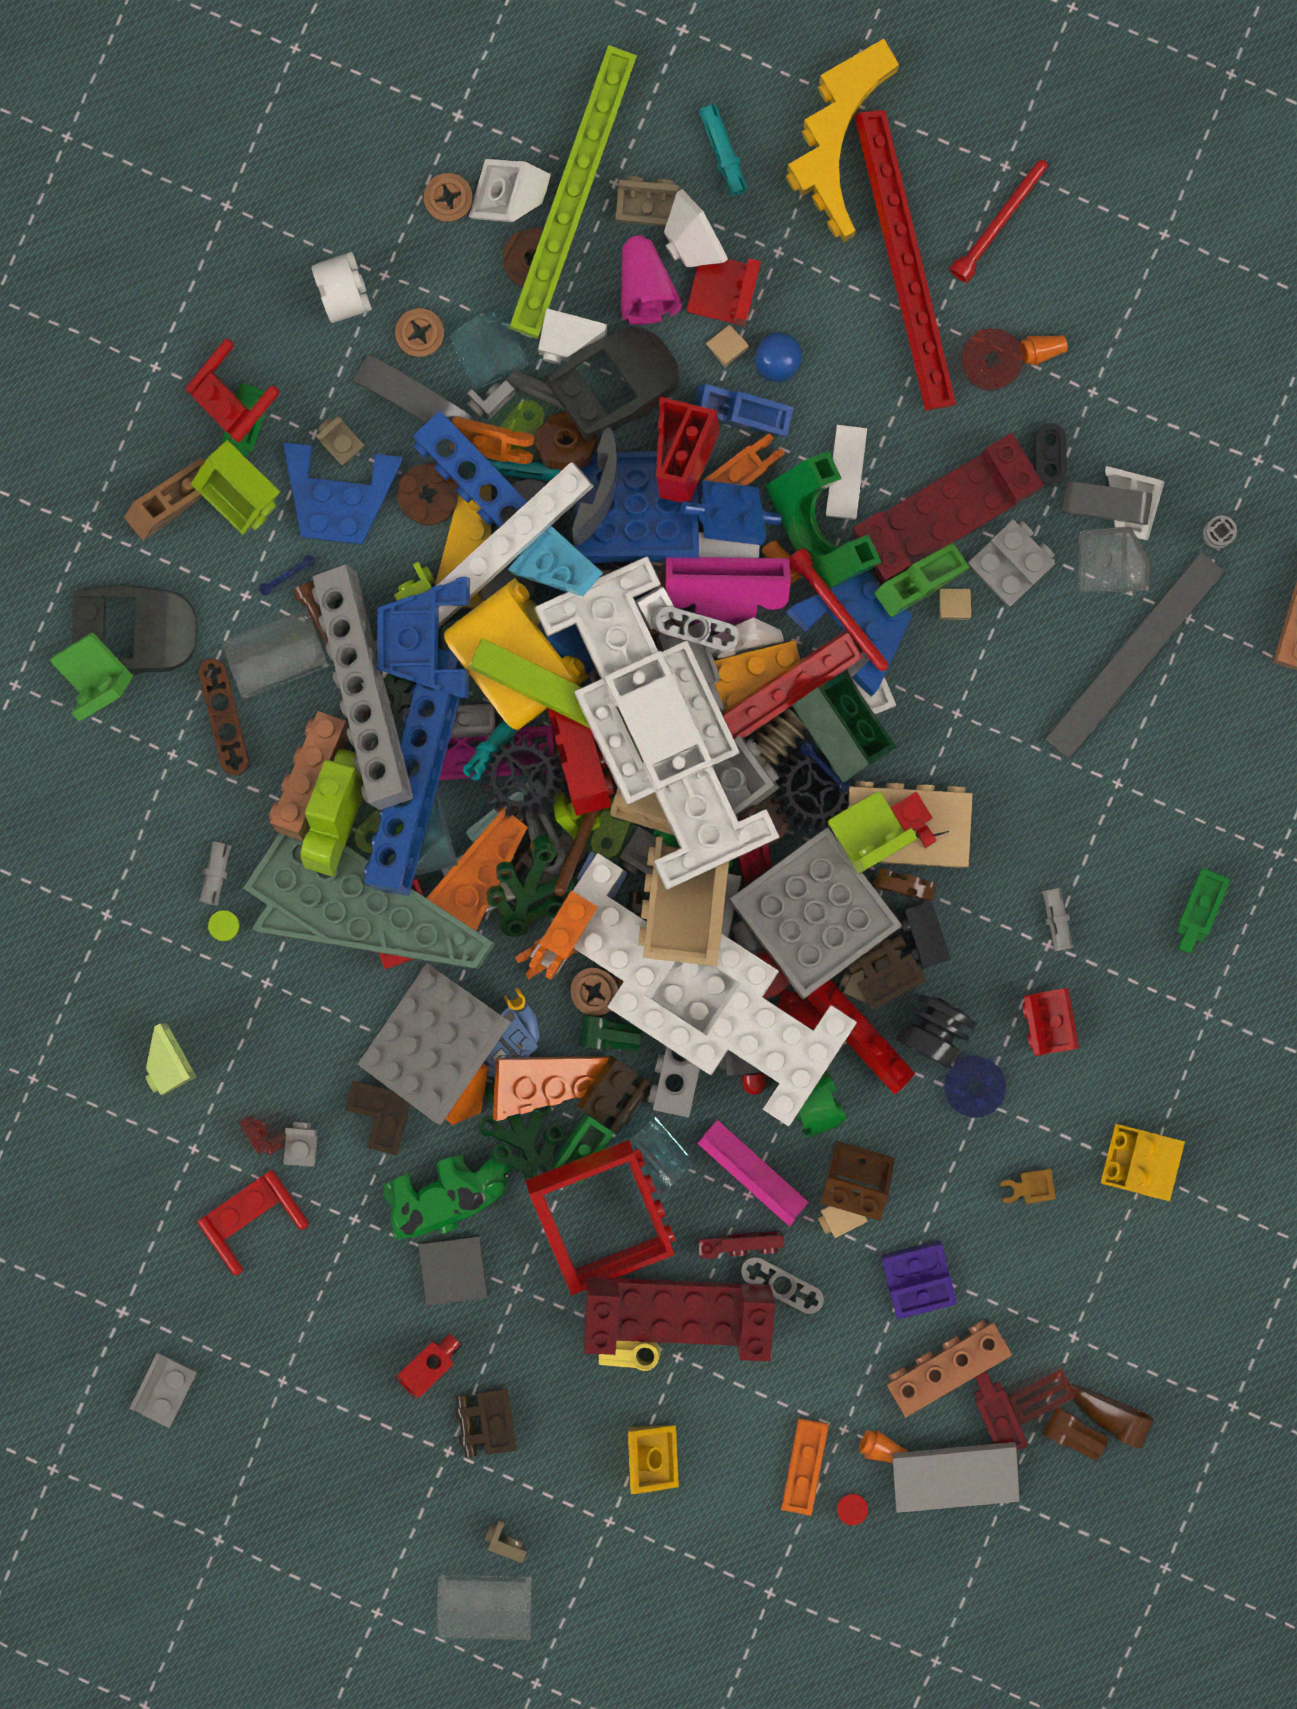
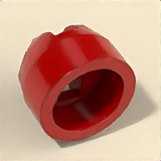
M765 1073L741 1075L742 1085L747 1093L757 1095L765 1089L767 1083Z

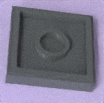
M480 1236L418 1244L426 1306L488 1297Z

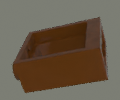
M836 1140L827 1166L820 1203L880 1221L889 1196L895 1158ZM863 1158L866 1162H860L859 1159ZM839 1175L869 1185H873L878 1187V1190L857 1183H853L847 1180H843L835 1176Z

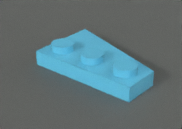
M552 526L531 543L508 569L516 576L582 597L603 574L598 567Z

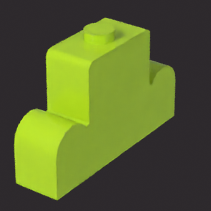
M340 748L334 761L325 759L305 812L310 826L301 849V860L305 869L333 877L335 875L363 799L361 786L364 783L362 775L358 773L354 764V757L357 756L354 751Z

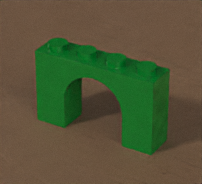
M827 451L804 460L766 484L765 487L777 513L781 514V521L795 551L806 548L812 556L811 561L814 563L812 567L829 589H832L880 564L881 560L869 535L838 547L830 543L823 536L817 525L815 517L817 497L824 489L842 479L830 452Z

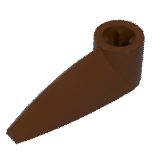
M1075 1384L1071 1385L1070 1394L1093 1421L1117 1436V1439L1135 1448L1143 1447L1154 1420L1152 1416Z

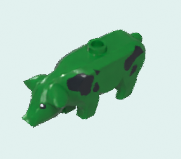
M504 1152L498 1154L499 1157L505 1158ZM460 1154L437 1162L440 1181L425 1186L418 1193L410 1182V1174L403 1175L384 1184L383 1194L385 1200L393 1207L391 1213L393 1237L400 1240L403 1238L420 1237L438 1229L441 1234L457 1229L456 1222L480 1213L486 1207L506 1195L509 1190L511 1167L505 1164H496L490 1159L478 1172H472L465 1163L464 1154Z

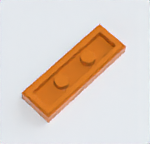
M798 1418L781 1510L812 1516L829 1427L828 1423Z

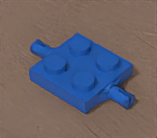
M702 480L698 485L699 502L683 501L680 510H682L681 514L697 515L699 517L706 539L762 545L766 539L764 524L779 526L782 519L780 513L765 512L763 510L758 487Z

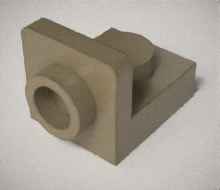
M339 416L334 420L331 417L328 418L317 429L320 432L316 436L318 441L342 467L365 448V445Z
M499 1518L497 1525L491 1523L485 1541L490 1542L488 1550L523 1563L527 1553V1548L522 1546L523 1541L506 1535L505 1540L499 1538L505 1520Z

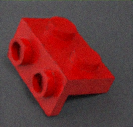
M1069 988L1024 996L1025 1002H1023L1022 1009L1030 1028L1028 1043L1030 1048L1034 1050L1035 1056L1079 1048Z

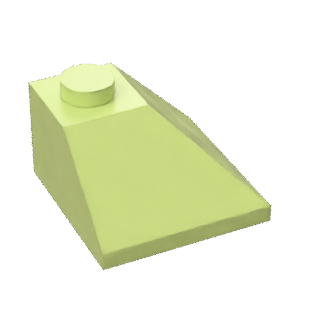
M160 1023L154 1026L146 1066L149 1075L145 1076L154 1093L159 1091L160 1095H165L196 1078V1075L167 1023Z

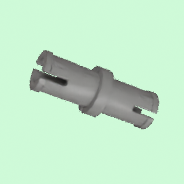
M212 842L208 865L203 870L205 878L199 902L218 906L223 879L226 880L228 875L225 870L232 846Z
M1061 888L1042 891L1048 917L1045 921L1046 925L1050 926L1054 952L1074 948L1068 925L1070 916L1069 914L1066 915Z

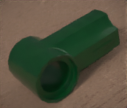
M583 1015L579 1046L603 1050L612 1048L638 1053L642 1030L633 1024L611 1022V1019Z

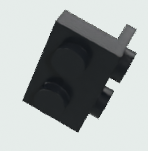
M928 902L903 910L904 917L900 918L905 935L910 934L914 946L909 947L910 953L916 963L920 964L921 969L950 960L933 903Z

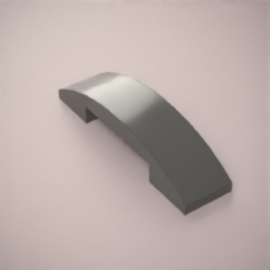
M369 354L353 378L355 383L375 395L383 397L424 423H427L439 410L450 421L456 416L469 420L473 418L423 384Z
M611 428L604 429L597 450L598 469L604 471L593 505L580 502L572 527L573 544L581 545L596 531L606 517L614 498L617 484V452Z

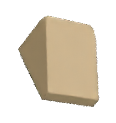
M730 325L706 343L707 347L724 368L749 349L746 341Z
M939 589V619L970 620V589Z

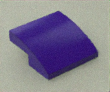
M940 1240L881 1255L897 1320L957 1305Z

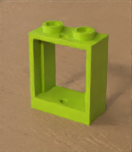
M228 440L206 459L191 482V485L242 535L251 528L256 531L266 522L267 516L277 506L274 501L280 493Z

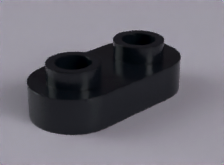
M1054 423L1041 426L1035 435V471L1042 483L1048 486L1060 483L1067 471L1066 434L1062 427ZM1052 435L1055 438V444L1047 445L1044 441L1045 436ZM1048 465L1053 466L1056 470L1055 475H1047L1045 467Z

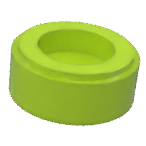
M221 910L211 916L208 929L215 939L229 941L238 934L240 922L234 913Z

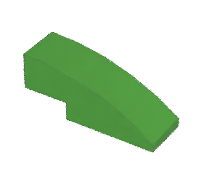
M954 543L911 565L903 573L886 581L874 594L892 618L966 572L970 566Z

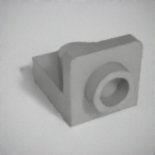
M506 380L501 385L496 383L486 392L485 396L487 399L485 401L470 389L467 392L468 398L471 400L468 405L479 417L485 414L491 419L516 394L515 389Z
M293 1122V1127L285 1128L284 1164L314 1167L316 1163L318 1129H311V1123Z

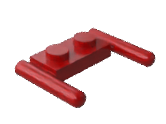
M224 339L186 386L185 390L230 434L232 439L240 443L276 399L280 391L274 385L269 386L250 410L214 374V371L234 348V343L230 339Z
M273 1170L267 1172L197 1221L201 1230L235 1276L242 1273L243 1267L224 1240L278 1202L282 1204L298 1229H306L309 1225L308 1220Z

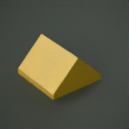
M676 1425L628 1427L631 1494L679 1487Z

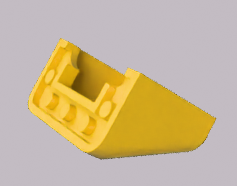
M514 578L445 630L444 638L449 648L464 668L469 670L470 676L504 721L513 729L518 730L548 707L468 668L482 638L576 685L581 684L589 675L585 671V666L578 658L571 656L561 658L525 611L529 606L530 595L526 587Z

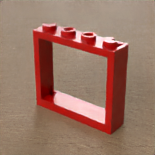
M630 1140L525 1180L530 1198L571 1296L586 1290V1277L617 1278L675 1255L670 1243L676 1241L670 1224L664 1226L661 1218L666 1217L660 1199L654 1201L651 1193L656 1191L650 1174L643 1175L641 1167L646 1166L639 1148L633 1150ZM628 1162L658 1237L575 1269L545 1194Z

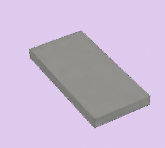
M1015 1442L892 1453L897 1513L1020 1501Z

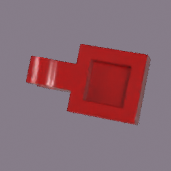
M917 791L890 807L903 830L907 831L912 828L925 848L937 841L932 831L926 825V822L930 821L933 817Z

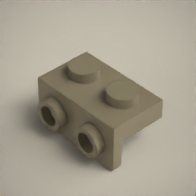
M627 176L625 180H619L615 222L666 227L676 194L680 191V186L674 185V181L668 179H657L656 183L644 182V179L641 177Z

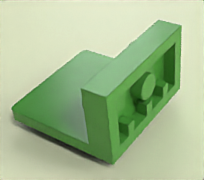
M89 633L56 653L50 659L51 663L79 692V695L76 697L77 704L71 712L79 722L120 698L133 678L128 669L94 633Z

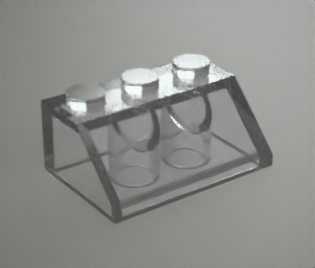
M308 609L222 641L240 695L244 699L330 666Z
M439 1576L437 1602L438 1638L531 1640L532 1577Z

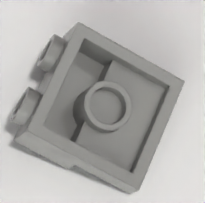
M1014 520L1003 528L968 562L970 568L1009 608L1056 564L1052 560L1055 556L1052 550L1044 543L1038 546L1031 538L1034 533L1030 527L1023 521L1017 524Z
M740 736L734 739L740 753L712 766L736 817L752 805H758L780 788L775 782L779 779L776 771L769 763L764 766L759 760L758 756L762 753L751 739L746 742Z

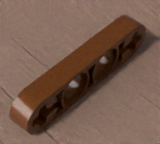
M208 659L201 664L199 677L220 764L226 773L232 776H239L248 769L249 757L228 670L220 660ZM210 665H214L216 669H221L222 673L217 675L219 685L225 683L226 689L219 688L208 692V687H214L212 678L205 676V673L210 671ZM224 694L228 697L229 705L226 710L217 711L213 708L212 700L216 695ZM230 723L235 726L236 735L230 741L222 740L219 730L222 725ZM240 742L241 747L234 748L238 758H243V762L239 764L238 770H234L232 766H227V761L231 760L230 750L223 752L222 746H233Z

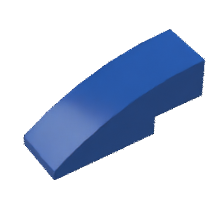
M708 384L697 386L693 404L717 410L718 422L721 424L766 434L770 433L771 435L787 437L794 408L740 391L732 392Z

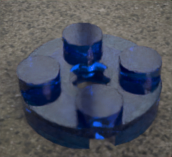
M969 1056L958 1060L954 1069L948 1071L944 1081L945 1097L950 1106L960 1114L972 1118L984 1117L993 1113L1003 1103L1006 1081L1001 1069L993 1061L979 1056ZM976 1078L977 1082H983L984 1088L980 1089V1094L977 1096L966 1089V1086L971 1084L970 1079Z

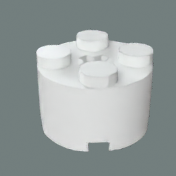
M353 252L311 266L317 287H319L323 305L331 323L372 310L367 293H364L367 290L361 274L359 275L358 270H356L358 266Z

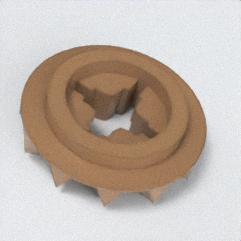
M453 173L437 175L430 180L425 188V207L432 217L442 222H456L461 217L467 215L472 205L471 188L467 181L459 175ZM444 186H446L447 191L449 190L451 195H458L457 198L453 199V209L451 210L446 202H440V199L444 197Z
M416 308L407 311L400 317L396 325L395 337L399 347L405 353L422 358L433 354L442 345L444 328L441 320L435 313L427 309ZM413 322L421 329L430 327L425 333L426 344L419 338L409 340L415 334Z
M598 967L584 969L579 972L571 984V997L575 1006L581 1012L590 1016H601L611 1011L608 1005L618 991L617 980L610 975L609 971H604ZM601 982L600 993L603 994V997L598 995L589 1001L592 990L588 985L594 987Z

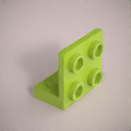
M880 791L873 793L828 820L830 828L858 874L918 839L912 828L907 831L903 830Z

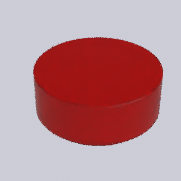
M849 1493L838 1501L837 1514L845 1524L858 1525L866 1519L868 1506L862 1496Z

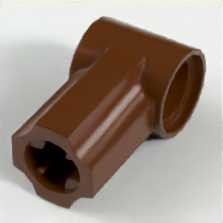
M1056 1407L1042 1434L1064 1447L1069 1446L1097 1461L1105 1450L1109 1438L1095 1429L1080 1422V1419Z

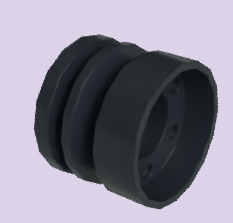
M920 994L917 1001L927 1006L928 1009L925 1013L913 1007L911 1012L922 1020L918 1026L905 1022L896 1040L953 1070L962 1054V1051L952 1044L953 1039L957 1038L968 1041L970 1038L958 1029L963 1025L974 1030L977 1023L965 1011L938 997Z

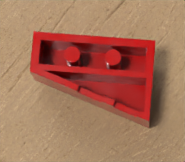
M547 708L575 815L578 816L612 807L609 798L610 794H614L610 775L606 777L603 775L602 770L608 768L602 752H597V742L591 729Z

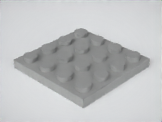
M828 827L729 899L730 904L802 999H805L902 926L864 874L857 873L841 844Z
M427 963L357 1065L432 1121L441 1125L511 1022Z

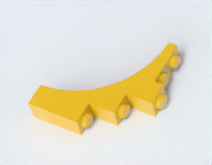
M884 39L820 75L819 83L821 85L818 86V90L826 103L831 101L832 104L804 120L802 135L810 147L815 146L816 148L789 163L787 168L789 174L786 175V179L794 192L799 190L802 197L811 191L815 193L811 196L814 204L820 212L825 210L830 219L827 221L830 231L835 238L840 236L843 242L853 238L856 230L846 211L840 188L839 159L842 142L849 123L862 102L878 85L898 71L899 63Z

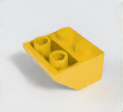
M1115 1124L1100 1183L1170 1201L1185 1141Z

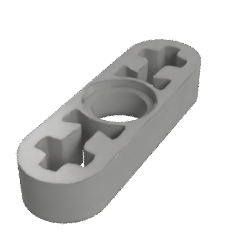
M658 607L651 617L652 626L657 632L707 647L729 651L739 641V632L734 625L674 607ZM668 612H670L669 617L671 619L681 621L680 627L668 624L664 629V623L660 622L661 616H667ZM697 619L702 623L703 629L699 636L692 637L688 633V625L691 621ZM726 628V634L730 635L728 641H723L721 645L720 638L709 635L711 630L724 632Z
M753 1256L743 1262L741 1274L747 1283L762 1284L765 1281L764 1278L757 1275L754 1279L749 1278L750 1272L747 1270V1266H754L758 1262L761 1264L760 1270L769 1274L770 1268L776 1271L768 1282V1285L772 1287L775 1298L806 1314L816 1313L822 1308L824 1302L823 1294L812 1284L760 1257ZM780 1276H785L791 1281V1289L785 1294H779L773 1288L775 1279ZM797 1283L803 1285L799 1289L800 1292L809 1295L811 1291L816 1293L815 1299L818 1301L816 1306L811 1304L808 1308L804 1307L805 1301L796 1296L795 1302L789 1300L796 1291Z

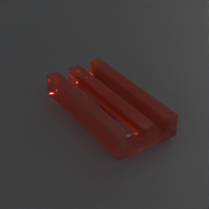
M1060 1368L1009 1395L1008 1399L1023 1425L1077 1397V1394L1065 1376V1372ZM1058 1378L1061 1382L1020 1404L1017 1403L1016 1400ZM1064 1388L1067 1391L1066 1394L1026 1415L1022 1412V1410Z

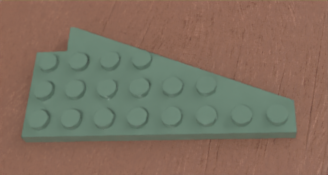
M279 833L243 888L267 904L252 928L258 933L478 970L495 945L494 942L413 889H411L409 896L375 890L364 883V870L369 860L346 845L333 877L305 869L301 860L303 842Z

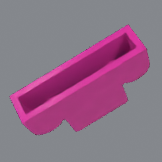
M699 557L666 558L665 591L673 606L676 608H686L693 604V613L736 626L753 617L756 618L758 605L774 610L784 607L789 600L791 582L789 559ZM695 619L694 625H696V623H699L700 621Z

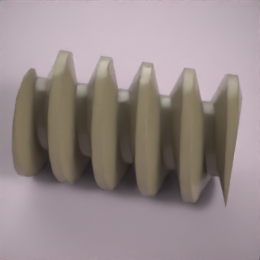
M789 708L783 711L785 718L780 716L773 718L776 727L770 724L764 726L767 736L759 732L755 735L759 743L756 745L762 753L758 758L764 766L768 763L779 766L780 762L777 755L780 754L787 758L789 754L786 746L788 745L794 749L798 747L794 739L795 737L804 741L807 739L803 731L807 727Z

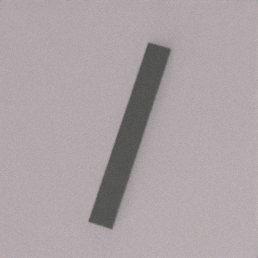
M1201 552L1045 738V741L1066 759H1069L1225 571Z

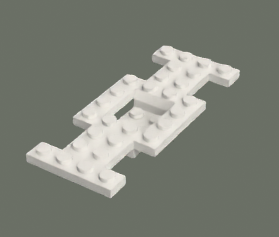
M647 556L598 578L583 597L567 592L536 606L534 609L547 637L575 624L601 677V680L574 692L626 806L655 793L681 848L653 862L665 889L668 890L779 838V835L766 809L739 822L712 767L740 753L688 641L682 642L663 652H658L633 599L661 585ZM617 706H618V708H619V710H620V712H621V714H622V716H623V718H624V720H625V723H626V725H627V727H628V729H629V731H630V733H631V735H632V738H633V740H634V742H635V744H636V746H637V748H638V750H639V752H640V755H641V757H642V759H643V761H644L643 763H642V761H641V759H640V757H639V754H638V752H637V750H636V748H635V746H634V744H633V742H632V740H631V737H630V735H629V733H628V731H627V729H626V727H625V725H624V722H623V720H622V718H621V716H620V714H619V712H618V710H617Z
M597 853L573 890L576 894L598 906L596 913L574 949L624 981L608 1005V1008L710 1075L714 1073L728 1050L780 1083L763 1110L790 1127L857 1022L830 1005L813 1031L764 999L763 996L779 971L723 934H721L717 966L643 958L644 946L638 945L640 927H646L647 922L608 897L624 870ZM540 944L537 945V947L535 948V950H534L533 953L531 954V956H530L531 958H533V956H534V954L536 953L537 949L541 946ZM548 949L541 964L548 968L557 954ZM566 960L563 961V963H562V965L560 966L559 970L561 969V967L563 966V964L565 963Z

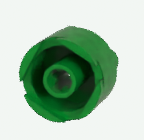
M825 1071L796 1116L798 1122L802 1121L804 1129L801 1131L806 1139L841 1126V1122L846 1120L841 1104L837 1102L836 1098L833 1099L832 1093L836 1092V1088L831 1075H828L827 1071Z

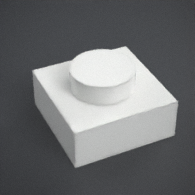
M661 586L635 601L648 629H654L651 617L658 607H674L664 587ZM668 612L667 616H661L660 622L664 623L669 620L670 612Z

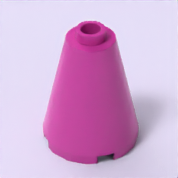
M644 236L629 238L622 247V320L625 321L628 318L629 324L646 325L662 321L661 315L668 312L670 317L676 315L681 310V300L652 241L645 239Z

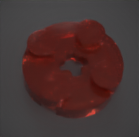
M1000 329L978 331L967 341L961 355V365L967 379L975 387L985 391L999 390L1011 384L1020 373L1023 363L1019 342L1012 335ZM991 352L997 353V358L1000 359V365L994 364L990 368L987 366V360L983 359L985 354L990 355Z

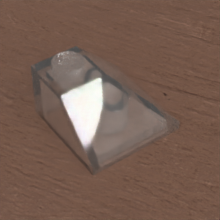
M1131 527L1079 531L1078 592L1132 593L1149 591L1150 560Z

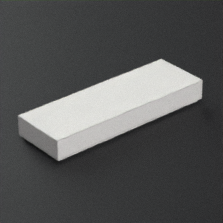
M844 425L836 426L833 461L842 479L829 486L826 517L856 520L867 428Z

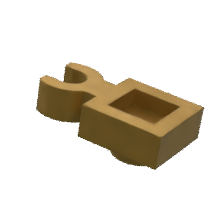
M1051 1168L1020 1173L1021 1182L1019 1183L1009 1179L999 1182L1001 1187L1009 1185L1013 1188V1194L1010 1197L1002 1198L1004 1203H1013L1019 1196H1024L1025 1204L1056 1199Z

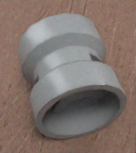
M1224 515L1216 516L1204 526L1202 532L1203 539L1210 548L1222 549L1235 539L1237 526L1230 517Z

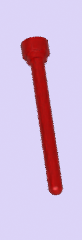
M1039 160L1036 162L966 257L962 256L953 262L949 271L957 279L966 284L970 282L976 274L974 271L977 267L976 262L1048 167L1046 161Z
M805 547L794 553L789 558L792 572H797L799 575L803 574L879 671H886L889 666L887 660L812 567L814 563L811 561L812 556Z

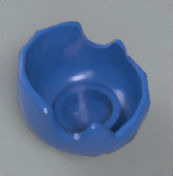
M781 332L771 333L759 344L754 358L758 373L767 381L780 383L789 380L795 375L801 364L802 352L800 345L789 334Z

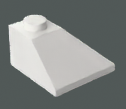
M485 159L469 217L479 220L514 222L543 203L551 174L523 161Z
M683 189L678 191L664 230L669 241L665 246L673 260L680 259L686 267L723 263L728 260L703 210Z
M547 308L538 348L539 355L544 356V361L560 365L561 361L568 362L582 348L607 337V324Z

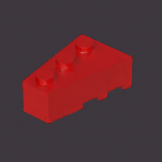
M659 397V438L656 471L660 498L679 503L683 501L690 502L720 433L717 410Z

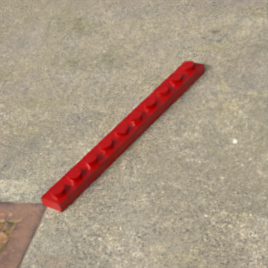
M886 111L861 112L854 117L925 411L949 408L956 405Z

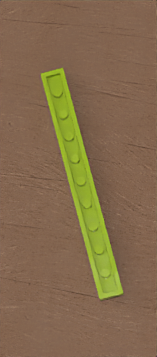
M610 45L607 47L509 329L536 339L539 337L546 310L551 303L637 55Z

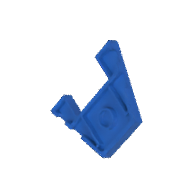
M284 442V451L301 537L363 545L380 511L379 509L393 484L392 482L398 470H400L403 457L375 454L371 485L309 478L312 446Z
M870 573L830 589L890 665L912 614L906 609L891 618L874 594L882 585ZM819 595L793 605L786 612L805 632L825 613L847 631ZM869 660L854 674L852 679L872 697L878 691L887 670L879 671L872 661Z
M460 577L445 585H438L418 595H411L379 607L377 670L461 698H469V670H438V635L440 606H470V578Z

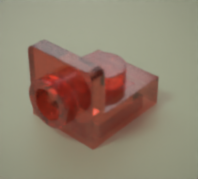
M249 1116L239 1122L257 1154L265 1151L267 1156L284 1147L281 1143L282 1140L286 1139L284 1133L269 1141L266 1140L265 1136L269 1133L260 1118L254 1120L253 1116Z

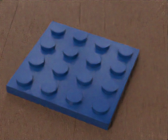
M657 451L617 452V484L610 509L596 531L581 545H575L592 563L636 562L647 556L650 562H665L666 558H699L698 516L681 514V503L663 499L659 496L656 478ZM597 452L591 457V462L588 466L579 467L594 487L575 503V518L580 502L593 505L604 471L598 469ZM698 484L690 501L692 503H698Z

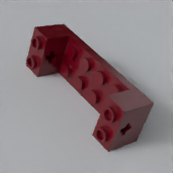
M1010 433L985 448L981 455L884 513L878 512L856 525L851 534L854 539L869 535L881 560V563L874 566L873 570L883 585L886 581L906 571L911 565L956 542L1036 494L1044 484L1013 433Z
M586 1277L582 1333L584 1354L616 1355V1341H647L737 1346L739 1360L770 1361L775 1313L771 1285Z

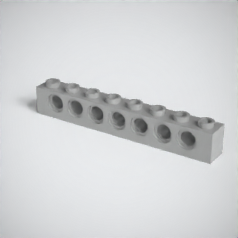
M345 564L312 576L315 585L312 589V594L315 602L320 605L322 613L319 616V622L322 630L327 634L329 642L326 644L327 654L331 661L334 662L336 670L333 672V679L337 688L341 690L343 698L340 700V707L344 716L348 718L350 726L347 729V735L350 743L355 747L357 755L354 757V764L358 773L362 775L364 783L361 786L363 798L366 803L379 810L413 799L382 671L377 670V651L357 572ZM343 598L341 606L335 609L336 602ZM350 626L348 634L342 637L343 630ZM357 654L356 661L349 665L350 658ZM364 682L362 691L356 694L357 686ZM371 710L370 718L363 722L364 714ZM378 739L377 747L370 751L372 741ZM385 767L384 776L377 779L378 771Z
M727 874L721 932L727 938L734 913V908L730 904L729 899L738 893L741 876ZM667 1046L665 1055L658 1054L655 1072L661 1073L658 1085L652 1084L648 1102L654 1103L653 1110L689 1118L700 1068L688 1060L683 1062L676 1061L672 1056V1050ZM678 1074L683 1078V1087L679 1091L672 1092L667 1089L665 1081L669 1075Z

